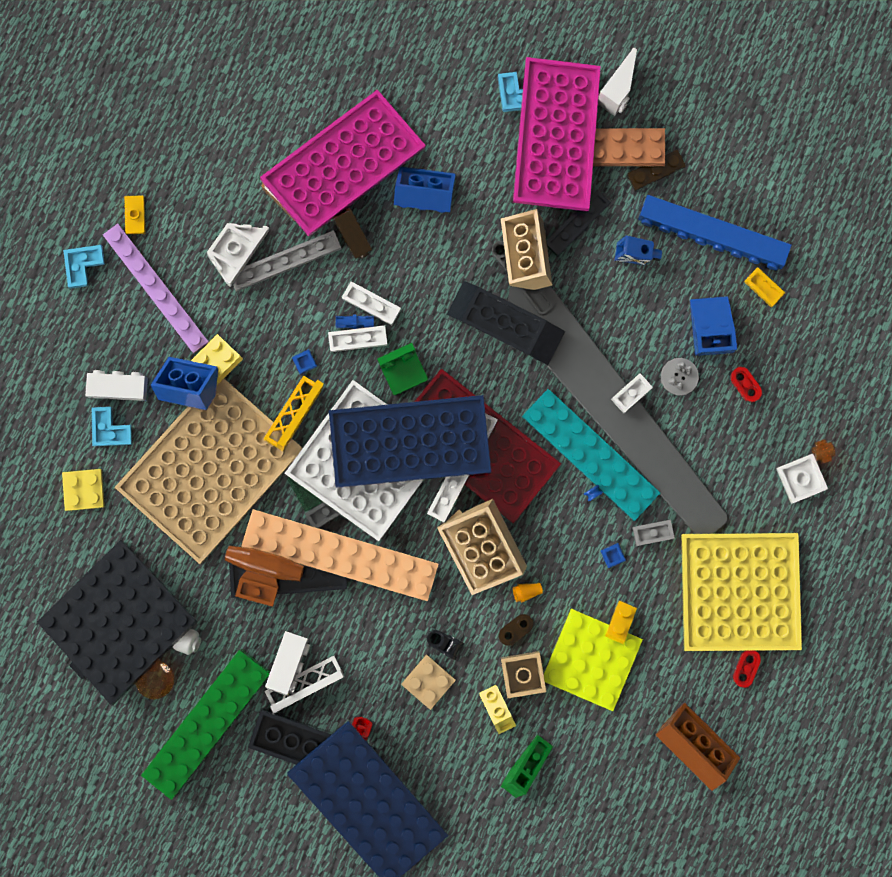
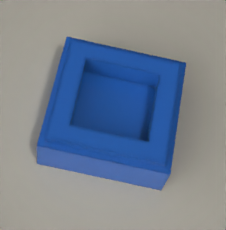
M309 349L292 357L300 375L317 367Z
M618 543L600 551L608 568L626 561Z

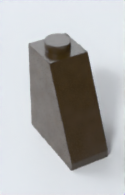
M347 207L341 213L335 215L332 220L355 259H362L369 255V251L372 248L352 210Z

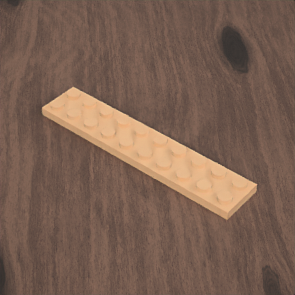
M254 509L252 510L242 542V547L280 555L299 564L425 601L429 599L438 564Z

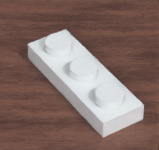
M350 282L342 296L343 300L391 326L401 310L400 307L353 282Z
M385 326L328 332L331 352L387 346Z

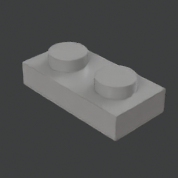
M671 520L632 527L636 546L675 539Z

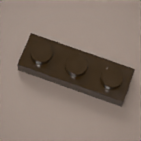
M677 149L665 155V166H642L627 173V177L634 191H637L685 168L686 165Z

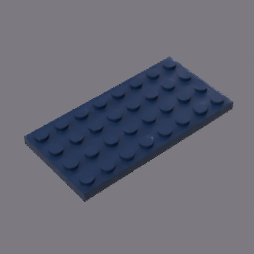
M483 395L329 410L336 488L491 473Z
M349 720L287 772L292 781L378 877H401L448 837L445 830Z

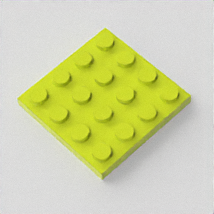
M571 609L543 674L544 681L614 711L643 639L628 633L625 642L621 644L605 637L609 627L608 624Z

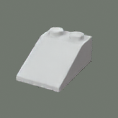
M635 48L631 50L599 94L598 105L614 116L618 112L622 113L630 99L628 94L630 92L637 52Z

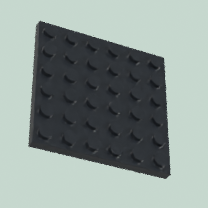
M122 540L106 553L37 621L110 705H114L198 622Z

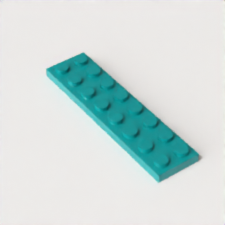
M549 389L522 416L593 484L599 485V489L633 521L660 494L651 483Z

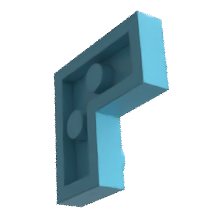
M517 72L498 74L502 111L521 110L523 89L519 90Z
M102 245L63 250L67 283L70 289L89 286L86 267L105 265Z
M112 407L92 408V446L132 445V426H113Z

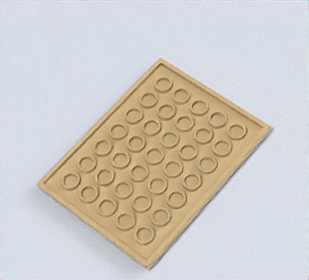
M223 379L217 385L216 396L208 409L203 410L188 406L114 488L193 559L202 564L291 465L303 448L293 439L290 440L284 451L264 441L265 435L274 422L228 381ZM281 430L273 432L270 438L278 442L282 436Z

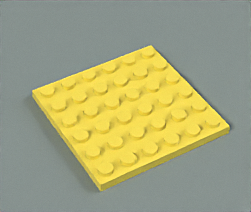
M798 533L681 534L684 651L802 650Z

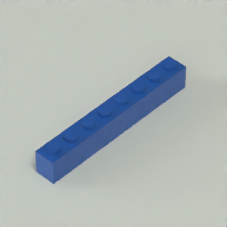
M650 195L646 196L638 218L645 226L652 227L654 225L660 227L659 230L665 233L672 231L677 233V236L682 239H688V237L695 239V243L699 245H712L713 249L723 252L726 250L731 252V255L734 257L742 258L743 256L749 258L751 263L766 264L767 268L771 270H778L784 267L791 248V244Z

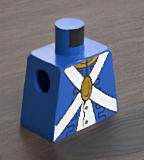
M626 235L617 242L615 261L646 265L651 260L660 261L662 250L653 249V241Z

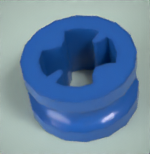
M599 485L585 492L584 495L588 496L589 502L602 494L603 491H600Z

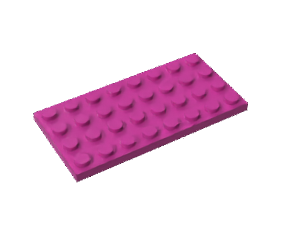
M526 57L513 203L589 211L601 66Z
M376 90L263 174L260 180L308 236H311L332 220L335 215L341 213L425 149L426 145L383 95Z

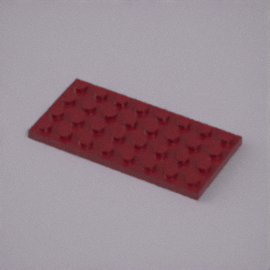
M440 369L414 402L476 395L443 369ZM484 403L485 413L498 420L488 438L491 473L469 475L464 485L485 502L493 499L500 514L514 524L561 463Z

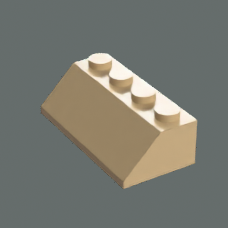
M535 209L501 218L509 285L532 290L552 286L544 222L538 210Z

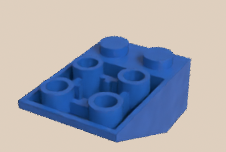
M728 297L691 299L690 309L695 356L734 353L737 350L736 333Z

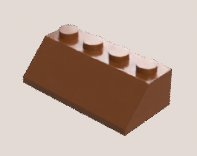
M683 703L656 733V736L711 791L727 781L740 760V757L686 703Z

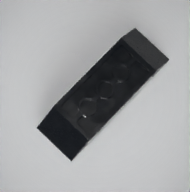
M463 281L446 314L546 365H549L566 332L549 321L466 281Z

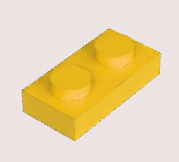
M619 601L605 637L623 644L637 608Z

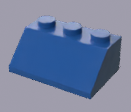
M400 167L395 185L394 205L403 208L412 207L420 210H435L441 213L450 212L455 173Z
M168 357L153 380L151 387L158 400L207 410L216 396L218 367Z

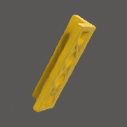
M303 376L263 440L284 451L322 391L324 383L319 380L315 383ZM305 382L312 386L309 394L303 395L301 387ZM301 399L302 405L300 408L292 410V401ZM291 415L292 421L290 424L282 426V417ZM281 430L282 436L278 442L270 438L273 432Z

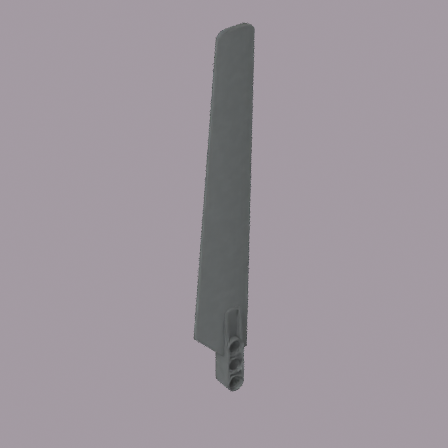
M497 241L492 246V255L508 275L505 253L498 255L495 252L498 247L504 248V241ZM510 286L509 302L566 331L549 365H546L648 482L660 492L662 498L694 534H712L722 527L727 521L726 512L641 402L638 400L623 413L611 400L627 384L552 287L548 286L532 290Z

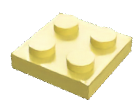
M217 334L191 361L217 366L218 385L243 358Z
M102 469L62 472L65 511L105 507Z

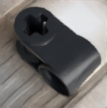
M436 629L429 631L426 637L431 647L453 660H456L457 652L464 645L462 641ZM433 633H438L441 636L440 642L437 644L430 642V636Z

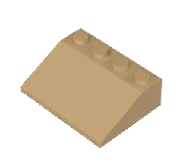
M493 499L477 505L437 527L472 595L524 574L527 565Z

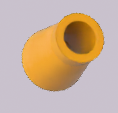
M540 583L517 584V586L513 587V595L516 602L521 601L523 603L543 593Z

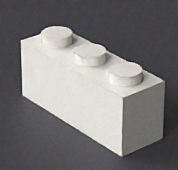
M93 370V373H87L85 396L97 399L146 401L148 378L139 372H131V375H124V372L112 371V374H105V371Z
M285 631L265 686L266 689L289 696L290 692L294 693L297 682L294 680L296 675L301 673L304 663H301L303 655L307 656L310 649L307 638Z

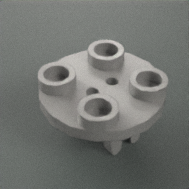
M674 358L668 361L660 374L661 384L664 389L670 394L683 396L692 392L699 380L696 366L690 360L684 358Z

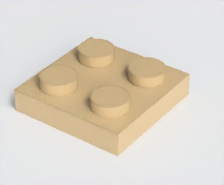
M426 654L401 685L431 710L456 680Z

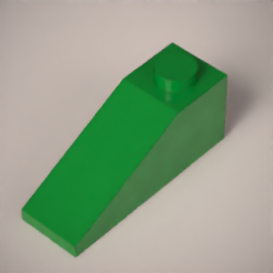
M537 735L510 769L501 787L515 798L526 795L553 746Z

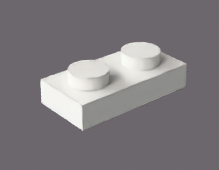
M638 374L611 400L625 413L653 387L641 374Z

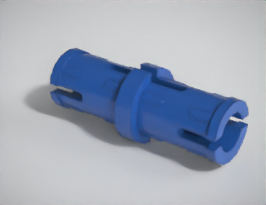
M353 314V316H336V328L357 329L374 327V316H357L356 314Z

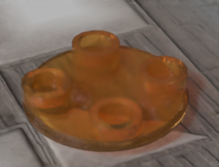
M158 661L135 685L144 697L153 700L160 699L172 690L174 674L170 666L162 661Z

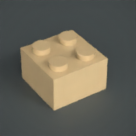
M539 651L501 657L507 698L546 692Z

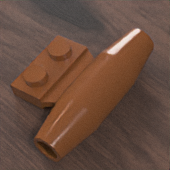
M228 546L225 555V561L246 570L240 577L235 596L272 607L274 606L279 588L277 579L301 581L304 571L303 565L290 559L254 548Z

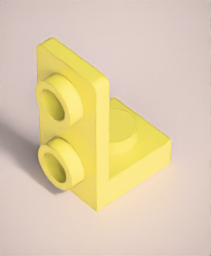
M496 685L480 692V697L498 734L516 726Z

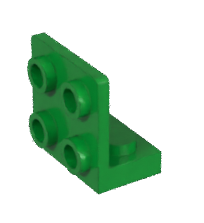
M413 343L377 358L394 396L428 381Z

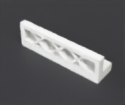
M332 656L296 675L295 681L302 683L300 691L296 693L290 692L292 695L287 698L284 695L283 699L277 703L274 702L271 695L272 690L268 689L265 693L271 703L270 707L273 713L343 678L344 674L335 656ZM332 661L337 672L331 675L323 673L325 664ZM322 666L321 671L315 670ZM310 672L319 674L318 680L314 684L305 681L307 674ZM304 684L310 685L303 689Z

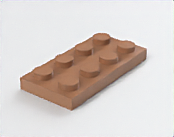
M665 128L596 129L593 166H665Z

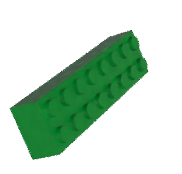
M240 649L141 776L169 799H174L269 678L270 671L243 649Z

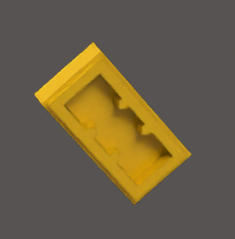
M124 196L126 235L145 234L144 196Z
M758 267L744 281L771 308L785 294Z

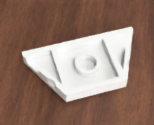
M227 223L209 248L207 256L228 286H232L269 232V227L255 228L251 225Z

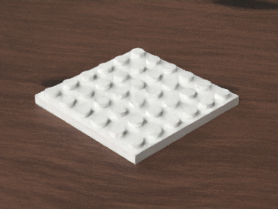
M352 380L331 410L387 404ZM329 413L285 472L287 476L377 541L381 540L423 481L413 480L336 488Z

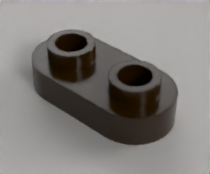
M526 614L518 615L499 631L498 637L500 642L507 646L516 643L532 630V618ZM522 620H525L527 622V626L525 628H522L520 626V622ZM507 632L512 634V638L509 640L505 638V633Z

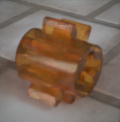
M825 439L815 442V447H812L811 451L816 461L820 460L821 464L832 461L831 457L835 456L833 444L831 442L826 443Z

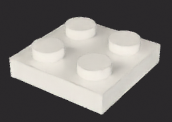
M813 454L776 468L791 504L828 489Z

